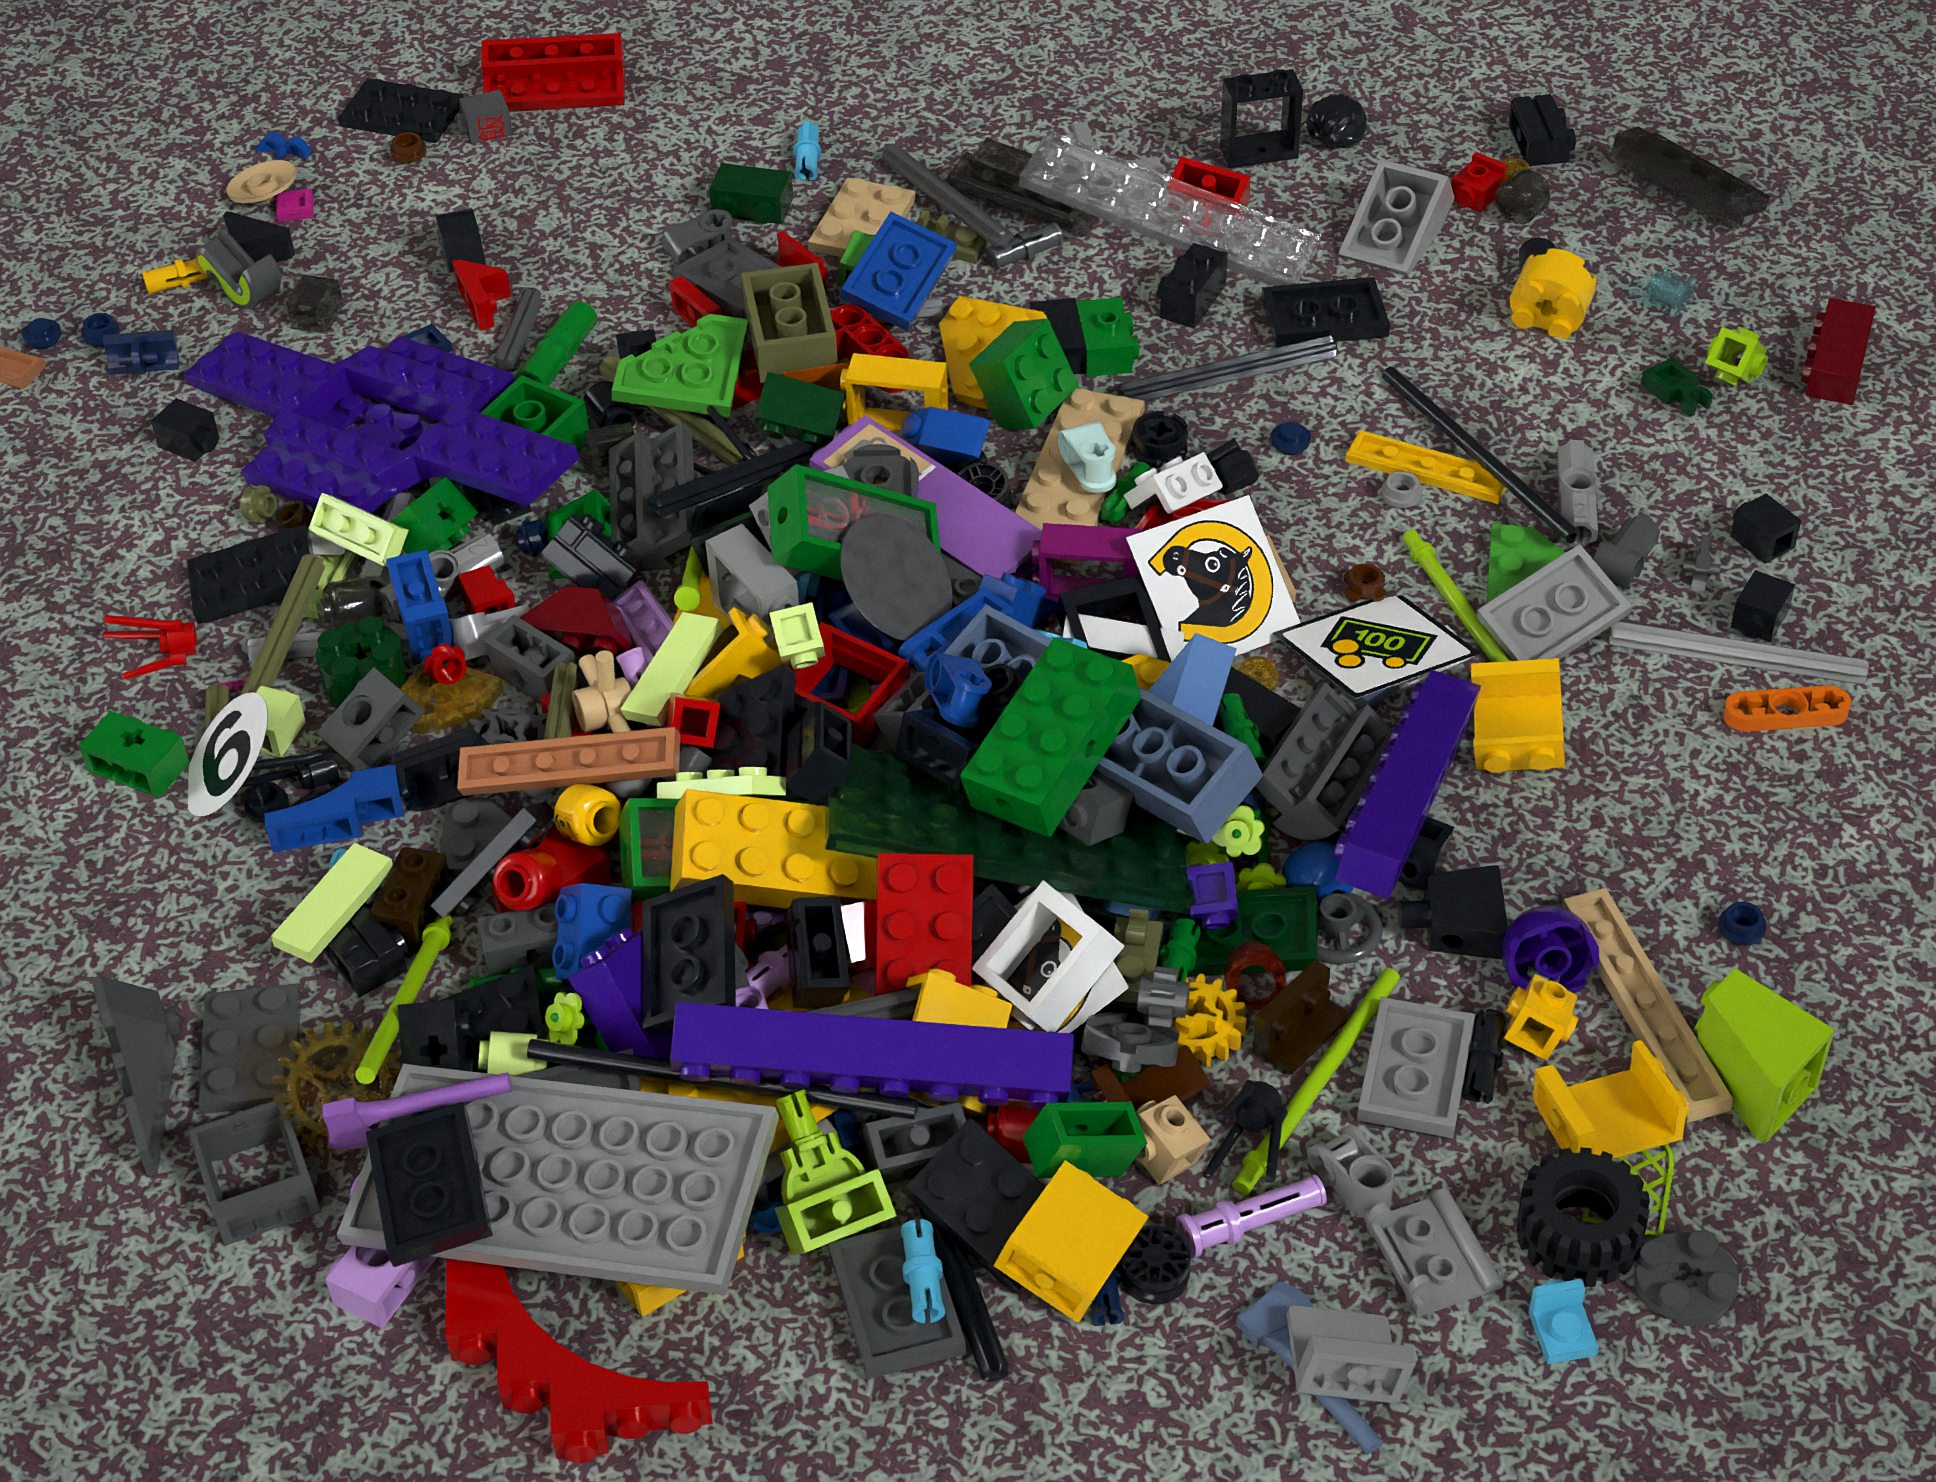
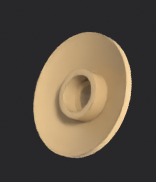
M285 160L262 162L238 173L228 183L226 191L229 198L237 203H271L276 200V195L283 192L295 181L297 170L291 162Z

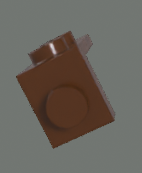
M1183 1046L1179 1049L1175 1066L1163 1067L1152 1065L1130 1078L1128 1082L1122 1084L1108 1062L1091 1072L1100 1090L1093 1093L1097 1102H1132L1135 1112L1149 1101L1155 1100L1159 1104L1174 1095L1183 1102L1210 1085L1207 1075L1188 1046Z

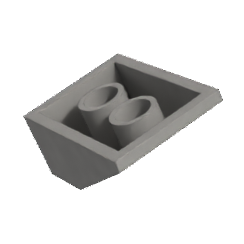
M1379 159L1338 255L1408 276L1441 231L1455 199L1449 176Z

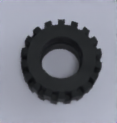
M1581 1147L1580 1153H1573L1570 1148L1559 1150L1557 1158L1551 1154L1541 1158L1540 1166L1533 1165L1528 1171L1527 1180H1524L1516 1222V1232H1519L1518 1243L1521 1250L1528 1248L1527 1259L1533 1266L1540 1261L1544 1263L1542 1273L1551 1279L1556 1272L1564 1275V1281L1583 1278L1585 1287H1595L1597 1277L1601 1276L1605 1284L1616 1281L1618 1271L1623 1275L1629 1272L1632 1268L1633 1260L1637 1261L1639 1258L1650 1213L1648 1209L1650 1203L1649 1194L1646 1191H1642L1644 1182L1639 1174L1630 1175L1631 1166L1623 1160L1617 1164L1612 1161V1154L1602 1151L1601 1156L1592 1154V1148ZM1568 1207H1587L1598 1213L1606 1221L1598 1224H1582L1570 1220L1560 1210Z

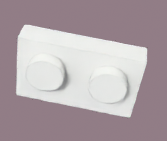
M1203 452L1186 461H1183L1181 456L1160 467V473L1155 468L1143 473L1134 479L1137 486L1123 496L1131 509L1158 497L1165 511L1170 514L1217 492L1222 488V483Z

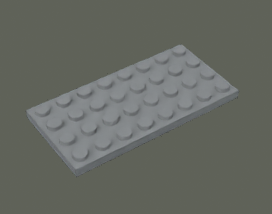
M403 1064L389 1099L496 1074ZM510 1076L512 1092L463 1102L469 1114L493 1236L431 1256L705 1293L727 1294L778 1124L779 1115L776 1107ZM440 1108L381 1121L378 1128ZM368 1152L337 1236L343 1245L386 1250L371 1159Z

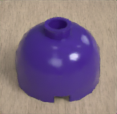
M1544 905L1533 907L1519 914L1509 925L1501 944L1503 966L1515 989L1518 986L1526 989L1532 979L1527 975L1528 966L1534 964L1540 975L1552 978L1553 981L1559 980L1558 983L1563 985L1568 991L1576 993L1587 984L1585 977L1590 973L1592 967L1596 971L1599 964V946L1587 924L1569 909Z

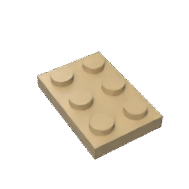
M847 178L810 237L808 249L810 251L843 257L855 230L876 235L890 211L905 218L916 200V192L898 186H888L868 182L863 179Z

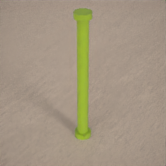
M692 544L682 585L677 588L674 595L676 606L684 611L694 610L699 605L701 598L698 587L703 567Z

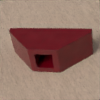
M564 586L520 617L523 621L572 650L575 656H581L582 653L597 654L600 651L606 650L613 654L614 659L615 656L636 648L620 610L596 588Z

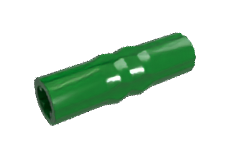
M572 302L554 326L546 332L544 339L539 341L535 351L516 374V380L523 375L550 386L560 371L568 365L570 358L577 353L581 343L596 325L598 319L595 310L585 302Z

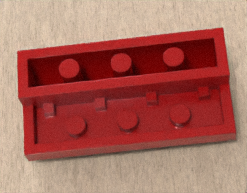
M621 33L482 40L481 68L483 73V93L501 90L509 112L625 105L626 76Z

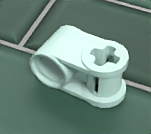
M1099 421L1058 432V445L1062 459L1071 468L1081 487L1093 493L1111 490L1117 481L1116 474L1112 469V460L1115 458L1116 449L1115 445L1106 435L1102 424Z

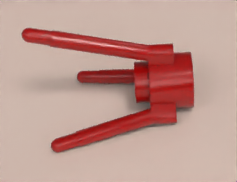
M106 615L103 618V621L107 624L160 629L105 631L102 634L103 638L160 639L162 654L170 653V657L123 673L121 675L122 679L144 675L170 666L186 664V656L197 655V649L195 648L197 646V633L194 622L182 623L181 619L166 621Z

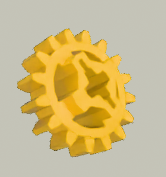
M1199 974L1196 982H1189L1190 991L1186 1018L1173 1017L1172 1026L1179 1031V1049L1183 1046H1188L1196 1059L1201 1060L1202 1064L1208 1068L1211 1067V1057L1216 1056L1225 1062L1228 1060L1229 1048L1232 1050L1240 1049L1241 1036L1246 1034V1006L1244 1002H1237V991L1235 989L1222 991L1223 980L1218 978L1210 985L1205 983L1204 974Z

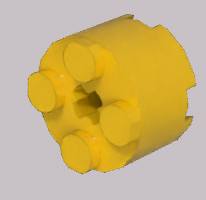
M1551 248L1547 250L1546 254L1535 257L1533 254L1530 255L1523 265L1510 295V308L1513 312L1511 320L1521 329H1528L1533 326L1548 330L1549 336L1568 339L1571 333L1578 330L1584 321L1596 292V276L1593 275L1591 277L1590 273L1583 267L1585 261L1581 257L1566 250Z

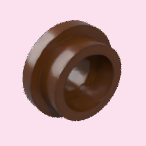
M404 132L395 136L390 148L392 158L401 163L418 161L427 152L425 142L421 140L418 134L413 132Z

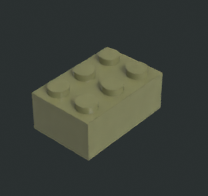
M818 263L741 273L744 311L746 319H748V329L760 383L765 382L767 372L783 376V372L838 364L836 334Z

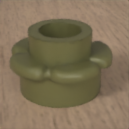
M258 485L257 488L245 490L240 500V509L244 518L252 520L254 523L259 522V524H264L269 517H273L278 507L276 497L270 493V488L266 485Z

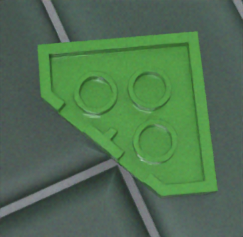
M708 314L697 320V326L681 334L677 330L652 343L651 350L637 357L631 354L619 360L612 387V401L709 414L707 407L711 405L721 416L730 417L748 333V319Z
M1492 524L1486 604L1559 558L1565 552L1534 527Z

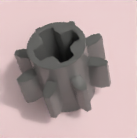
M1156 966L1153 978L1141 977L1137 1012L1149 1014L1148 1026L1171 1029L1173 1017L1186 1018L1190 983L1178 980L1179 969Z

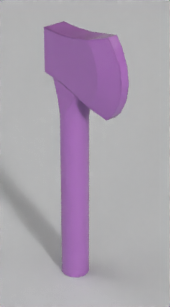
M507 1072L387 1100L357 1102L352 1097L322 1104L323 1119L329 1133L328 1148L348 1150L368 1146L366 1132L377 1129L379 1127L378 1122L450 1106L462 1101L468 1102L512 1092L510 1075Z

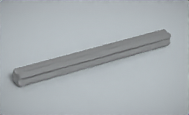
M1621 621L1611 626L1609 634V644L1613 646L1856 684H1864L1868 675V661L1860 658Z

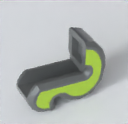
M221 233L196 249V261L200 269L208 278H217L223 292L239 307L251 310L273 296L280 288L281 273L273 256L269 254L255 263L231 235Z

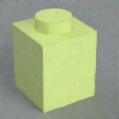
M260 686L256 693L264 698L268 709L267 731L260 752L282 757L306 723L300 697L285 690Z

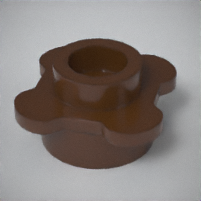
M1358 564L1344 574V581L1348 584V588L1345 590V597L1348 600L1372 599L1373 601H1381L1386 597V590L1382 588L1385 575L1378 567L1371 564Z

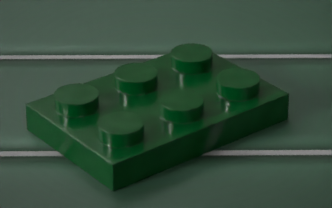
M1316 886L1236 891L1240 920L1230 921V926L1216 930L1203 929L1202 924H1199L1201 934L1195 947L1197 960L1192 971L1188 970L1187 977H1196L1199 974L1215 976L1303 971L1315 959L1318 960V896ZM1189 893L1178 894V919H1191ZM1193 925L1191 934L1193 933L1194 928L1198 925Z

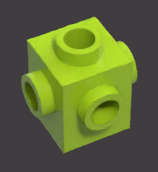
M1722 327L1718 336H1715L1709 345L1705 362L1717 371L1715 378L1726 381L1736 387L1739 380L1750 384L1754 377H1760L1768 360V356L1765 355L1767 348L1758 341L1760 335L1742 327H1738L1736 332ZM1743 354L1738 366H1736V357Z

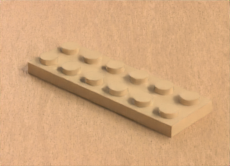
M1076 388L1063 401L1015 513L1040 530L1043 528V523L1097 526L1101 518L1099 514L1102 511L1101 505L1110 495L1111 490L1093 493L1081 487L1071 468L1062 459L1058 445V432L1099 421L1106 435L1115 445L1116 455L1112 460V469L1117 479L1133 439V425L1143 415L1145 401ZM1054 558V561L1080 566L1083 560Z

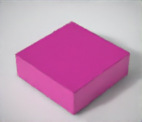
M312 189L284 191L276 195L277 222L314 218V196Z

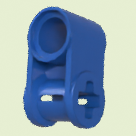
M933 653L928 660L924 679L926 690L935 701L940 715L943 719L956 726L965 728L976 727L980 719L977 711L983 695L989 693L992 682L985 675L978 660Z

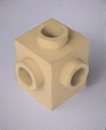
M1176 1095L1159 1104L1155 1100L1149 1101L1136 1111L1147 1144L1135 1159L1144 1165L1158 1185L1196 1164L1211 1141L1198 1124L1194 1114L1185 1108Z

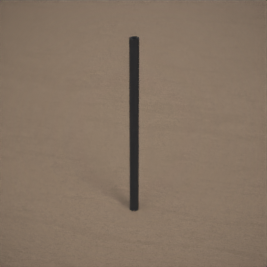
M1392 366L1384 370L1382 378L1560 537L1569 544L1574 543L1579 538L1580 531L1398 370Z
M530 1039L527 1048V1058L775 1098H783L803 1090L784 1088L780 1086V1080L760 1079V1084L751 1086L734 1084L730 1082V1077L710 1075V1080L689 1081L680 1078V1073L672 1072L671 1064L668 1060ZM810 1083L809 1088L805 1089L808 1103L915 1120L918 1100L888 1097L864 1091L838 1093L829 1089L830 1086Z

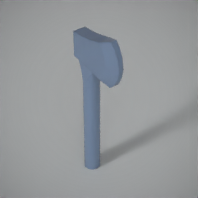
M1277 1281L1260 1300L1237 1316L1236 1325L1255 1347L1264 1345L1284 1359L1294 1371L1287 1312L1291 1305L1313 1307L1308 1297L1298 1288ZM1315 1395L1367 1455L1383 1445L1382 1439L1345 1398Z

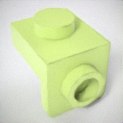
M812 602L769 613L782 665H792L793 669H803L817 664V658L825 657L824 645Z

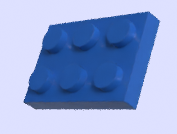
M890 211L841 288L839 298L908 331L955 255L958 244Z

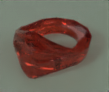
M1246 941L1240 944L1229 956L1224 969L1225 985L1227 990L1235 989L1237 991V1002H1244L1245 1009L1260 1011L1286 987L1287 975L1285 966L1280 957L1267 945ZM1262 964L1266 971L1272 973L1276 986L1274 991L1264 999H1249L1239 989L1238 982L1242 976L1241 970L1250 965Z

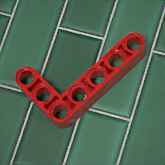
M849 304L830 310L836 334L838 361L846 357L851 362L853 353L910 359L908 349L863 308ZM753 347L743 352L732 410L760 398L764 383H760ZM878 387L879 389H881V390H883V391H885V392H889V393H897V392H900V391L905 390V389Z

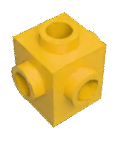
M1534 974L1526 989L1519 986L1515 989L1506 1006L1505 1012L1512 1016L1504 1039L1547 1061L1558 1042L1561 1040L1566 1043L1576 1027L1579 1017L1572 1013L1578 995L1568 991L1563 985L1555 981H1548Z

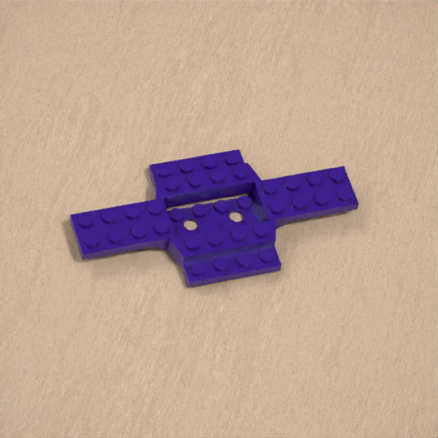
M236 331L227 336L220 345L209 354L201 357L194 366L184 373L188 384L209 394L266 413L274 419L264 433L268 448L260 452L254 460L241 470L245 481L255 486L266 485L273 493L292 500H301L304 504H310L314 508L317 507L321 493H325L372 513L389 498L414 484H419L436 475L447 476L449 479L528 506L580 459L575 445L480 414L515 382L513 373L401 336L392 341L384 350L368 346L333 364ZM360 395H363V396H366V397H369V398H372V399H375V400H378V401H381V402H384V403H387V404H378V405H376V404H373V403L364 401L363 398H362V396H360ZM389 405L419 414L421 416L436 420L438 422L436 424H431L419 420V417L416 414H402L391 410ZM355 423H365L363 427L355 426L348 428ZM413 443L410 447L403 449L406 445Z

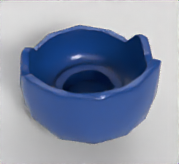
M1322 840L1311 841L1296 849L1286 859L1282 867V875L1286 878V888L1316 886L1319 901H1322L1336 889L1349 894L1354 887L1335 881L1340 862L1332 860L1336 845Z

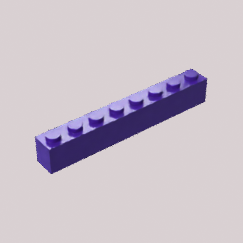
M1432 669L1424 684L1416 683L1410 702L1406 703L1400 722L1396 723L1389 745H1385L1378 766L1375 765L1367 788L1364 787L1356 811H1352L1345 833H1341L1332 858V860L1340 862L1335 881L1387 899L1390 898L1468 728L1481 688L1480 685Z
M676 1002L670 1064L671 1071L680 1073V1078L697 1082L710 1080V1075L730 1077V1082L748 1086L760 1084V1079L780 1080V1086L788 1089H808L810 1083L829 1084V1089L838 1093H857L860 1087L879 1088V1094L888 1097L909 1096V1091L929 1092V1098L938 1101H956L959 1099V1095L979 1096L978 1101L988 1105L1008 1104V1099L1028 1100V1106L1042 1109L1046 1103H1066L1071 1092L1074 1034Z

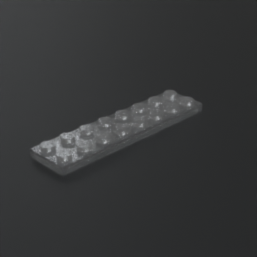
M1048 130L1020 174L1018 185L1020 187L1178 249L1187 251L1192 243L1226 252L1228 253L1227 268L1273 286L1300 284L1322 239V236L1051 130Z

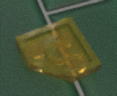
M429 654L401 687L402 691L426 710L410 729V731L422 735L467 723L470 718L482 719L481 710L484 708L489 710L503 692L501 678L468 667L462 679L454 684L445 685L434 682L431 679V674H427L425 671V660L430 656ZM444 660L442 662V666H444L448 661Z

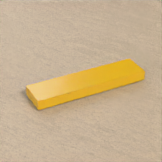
M1359 430L1346 453L1345 462L1388 474L1399 471L1409 472L1415 475L1420 483L1499 504L1506 490L1498 480L1475 461Z

